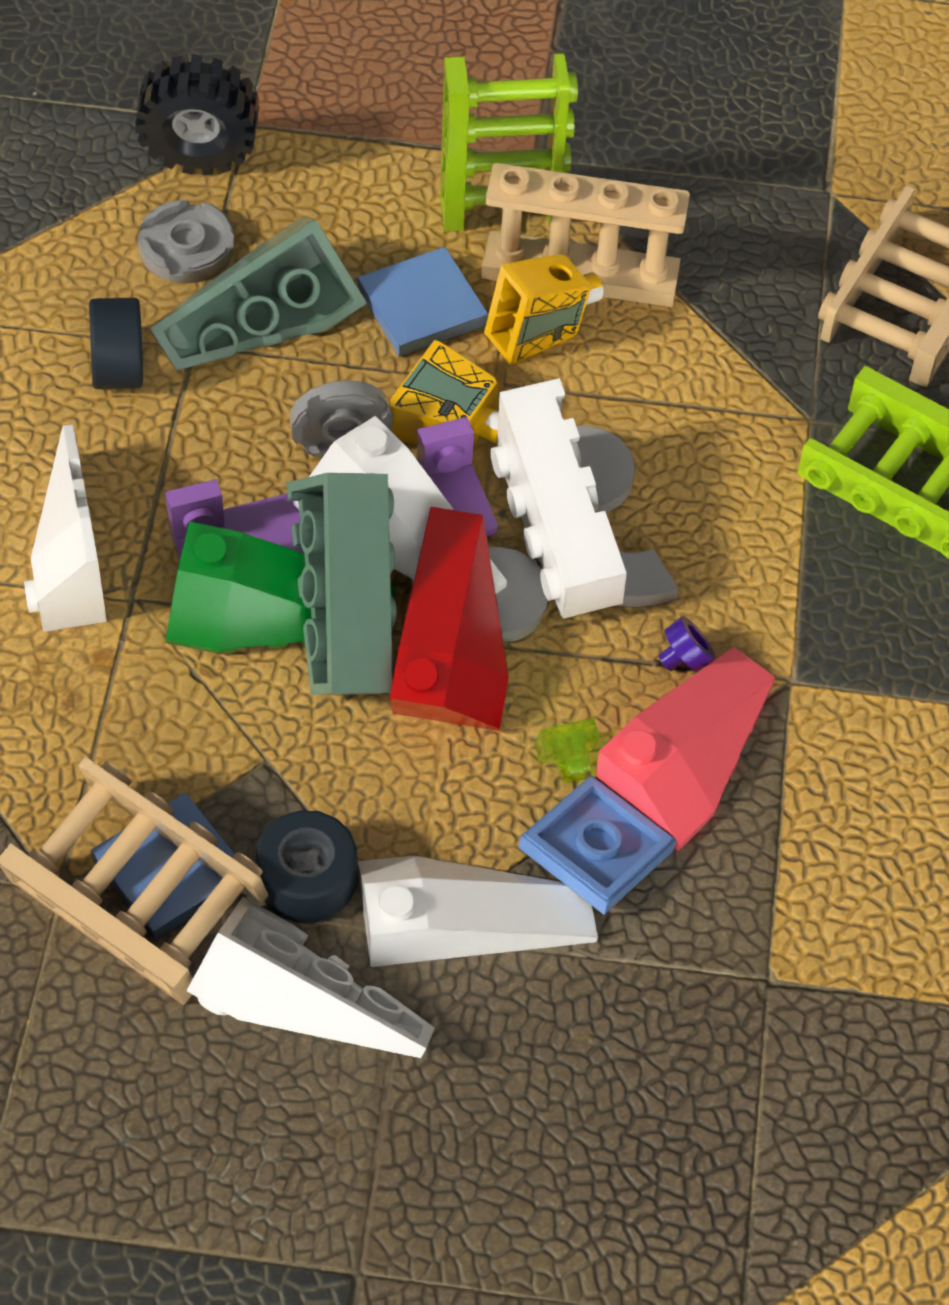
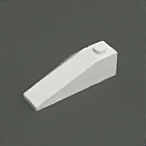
M374 416L335 440L309 477L327 472L388 474V487L392 490L394 496V510L389 519V542L393 544L395 550L394 569L411 578L413 585L430 507L454 509L410 450ZM294 501V506L299 510L298 501ZM490 559L495 593L497 594L507 587V580Z
M73 424L62 427L31 555L34 580L24 581L29 613L40 612L43 632L107 622L97 552Z
M244 897L217 933L187 989V992L198 997L199 1003L204 1008L218 1015H230L241 1021L421 1058L435 1029V1027L381 988L375 986L361 988L353 982L352 975L347 971L349 968L347 963L336 955L330 956L328 959L320 958L303 945L308 937L307 934L288 921Z

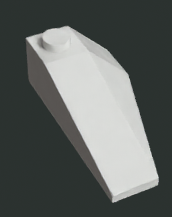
M419 856L358 861V876L370 967L594 943L598 939L592 905L563 882Z

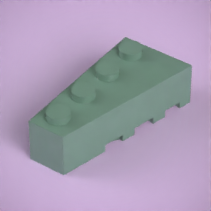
M327 472L286 482L288 501H298L300 523H294L291 526L293 546L302 547L305 555L306 566L303 569L302 575L297 578L299 598H302L307 608H311L312 619L306 620L303 626L311 695L391 693L397 660L396 654L392 650L391 628L395 624L397 611L390 588V573L395 565V550L393 544L389 542V519L394 510V496L392 490L388 487V474Z

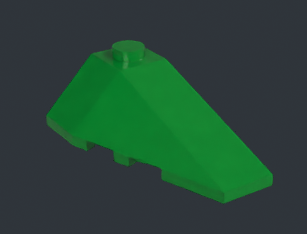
M189 521L177 571L166 643L222 654L237 652V648L268 645L269 649L287 647V643L305 642L303 626L306 620L312 619L311 608H307L302 598H299L297 578L302 575L303 569L306 566L304 553L243 532ZM390 583L391 596L394 598L397 585Z

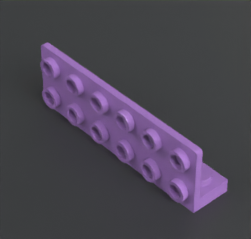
M465 417L418 429L417 461L454 510L483 515L486 537L495 535L498 524L472 465L474 432L468 418ZM217 479L165 492L169 530L179 560L189 521L243 532L304 553L302 547L293 546L291 526L294 523H300V513L294 506V501H288L287 493L223 509V498Z

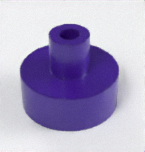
M685 616L680 617L665 629V635L671 646L658 656L669 671L672 672L682 663H685L692 670L698 672L715 659V653L706 637Z

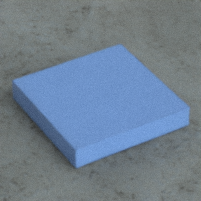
M446 247L357 277V288L399 357L429 347L434 340L442 342L486 326L488 319L487 311Z
M591 775L522 834L518 848L605 915L673 852L677 840Z
M186 792L168 802L175 811L172 817L187 827L192 821L200 824L219 841L216 846L230 857L234 856L233 851ZM124 830L91 849L92 860L95 864H97ZM154 830L111 882V885L129 908L178 849L177 846ZM196 861L144 928L155 941L189 920L223 878Z

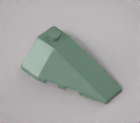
M302 217L259 245L148 328L175 370H180L233 356L235 353L278 344L284 340L306 334L311 335L326 331L366 305L367 302L316 219Z

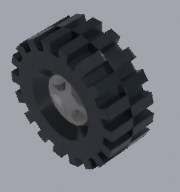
M182 55L172 57L170 67L162 61L156 64L154 73L149 70L144 77V83L141 84L135 121V133H139L138 142L141 147L149 146L148 155L156 160L162 156L164 157L163 166L173 169L175 164L183 166L182 173L191 175L193 168L201 169L202 175H213L214 167H218L224 173L231 170L232 161L238 166L245 161L246 153L250 155L253 150L259 113V97L257 91L252 92L253 83L248 77L240 80L241 70L233 65L228 70L223 69V60L213 57L211 64L203 63V55H192L191 62H185Z

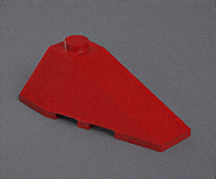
M430 507L396 660L389 698L393 714L500 731L509 675L484 518L481 514Z

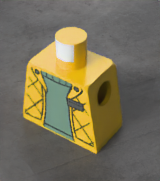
M562 254L503 264L498 275L484 333L509 365L521 362L574 337L579 331L586 305L600 301L603 298L602 282L598 275L593 272L582 275L571 260Z
M434 340L389 400L393 415V428L391 432L400 441L417 446L418 429L467 417L474 432L473 445L479 437L497 444L499 383L488 372L443 343Z

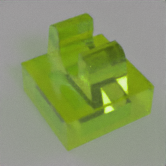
M595 718L541 729L534 741L539 763L555 760L563 783L584 779V773L590 771L586 752H591L600 739Z

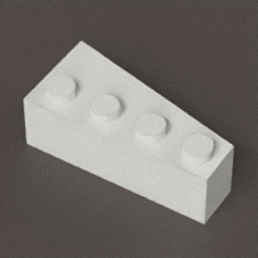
M560 378L500 392L497 447L491 448V461L496 476L498 478L505 477L508 484L507 499L513 517H521L524 523L523 536L527 553L531 559L538 558L542 567L540 579L545 597L548 601L555 599L560 614L564 619L623 604L627 573L606 511L595 513L598 509L596 482L590 466L581 468V458L577 444L580 436L574 418L566 420L562 418L561 405L562 399L565 398V392Z

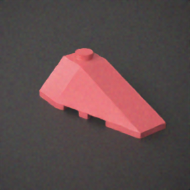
M733 646L635 716L599 751L595 778L677 840L674 848L679 851L714 816L729 778L733 775L748 736L752 732L771 691L775 676Z

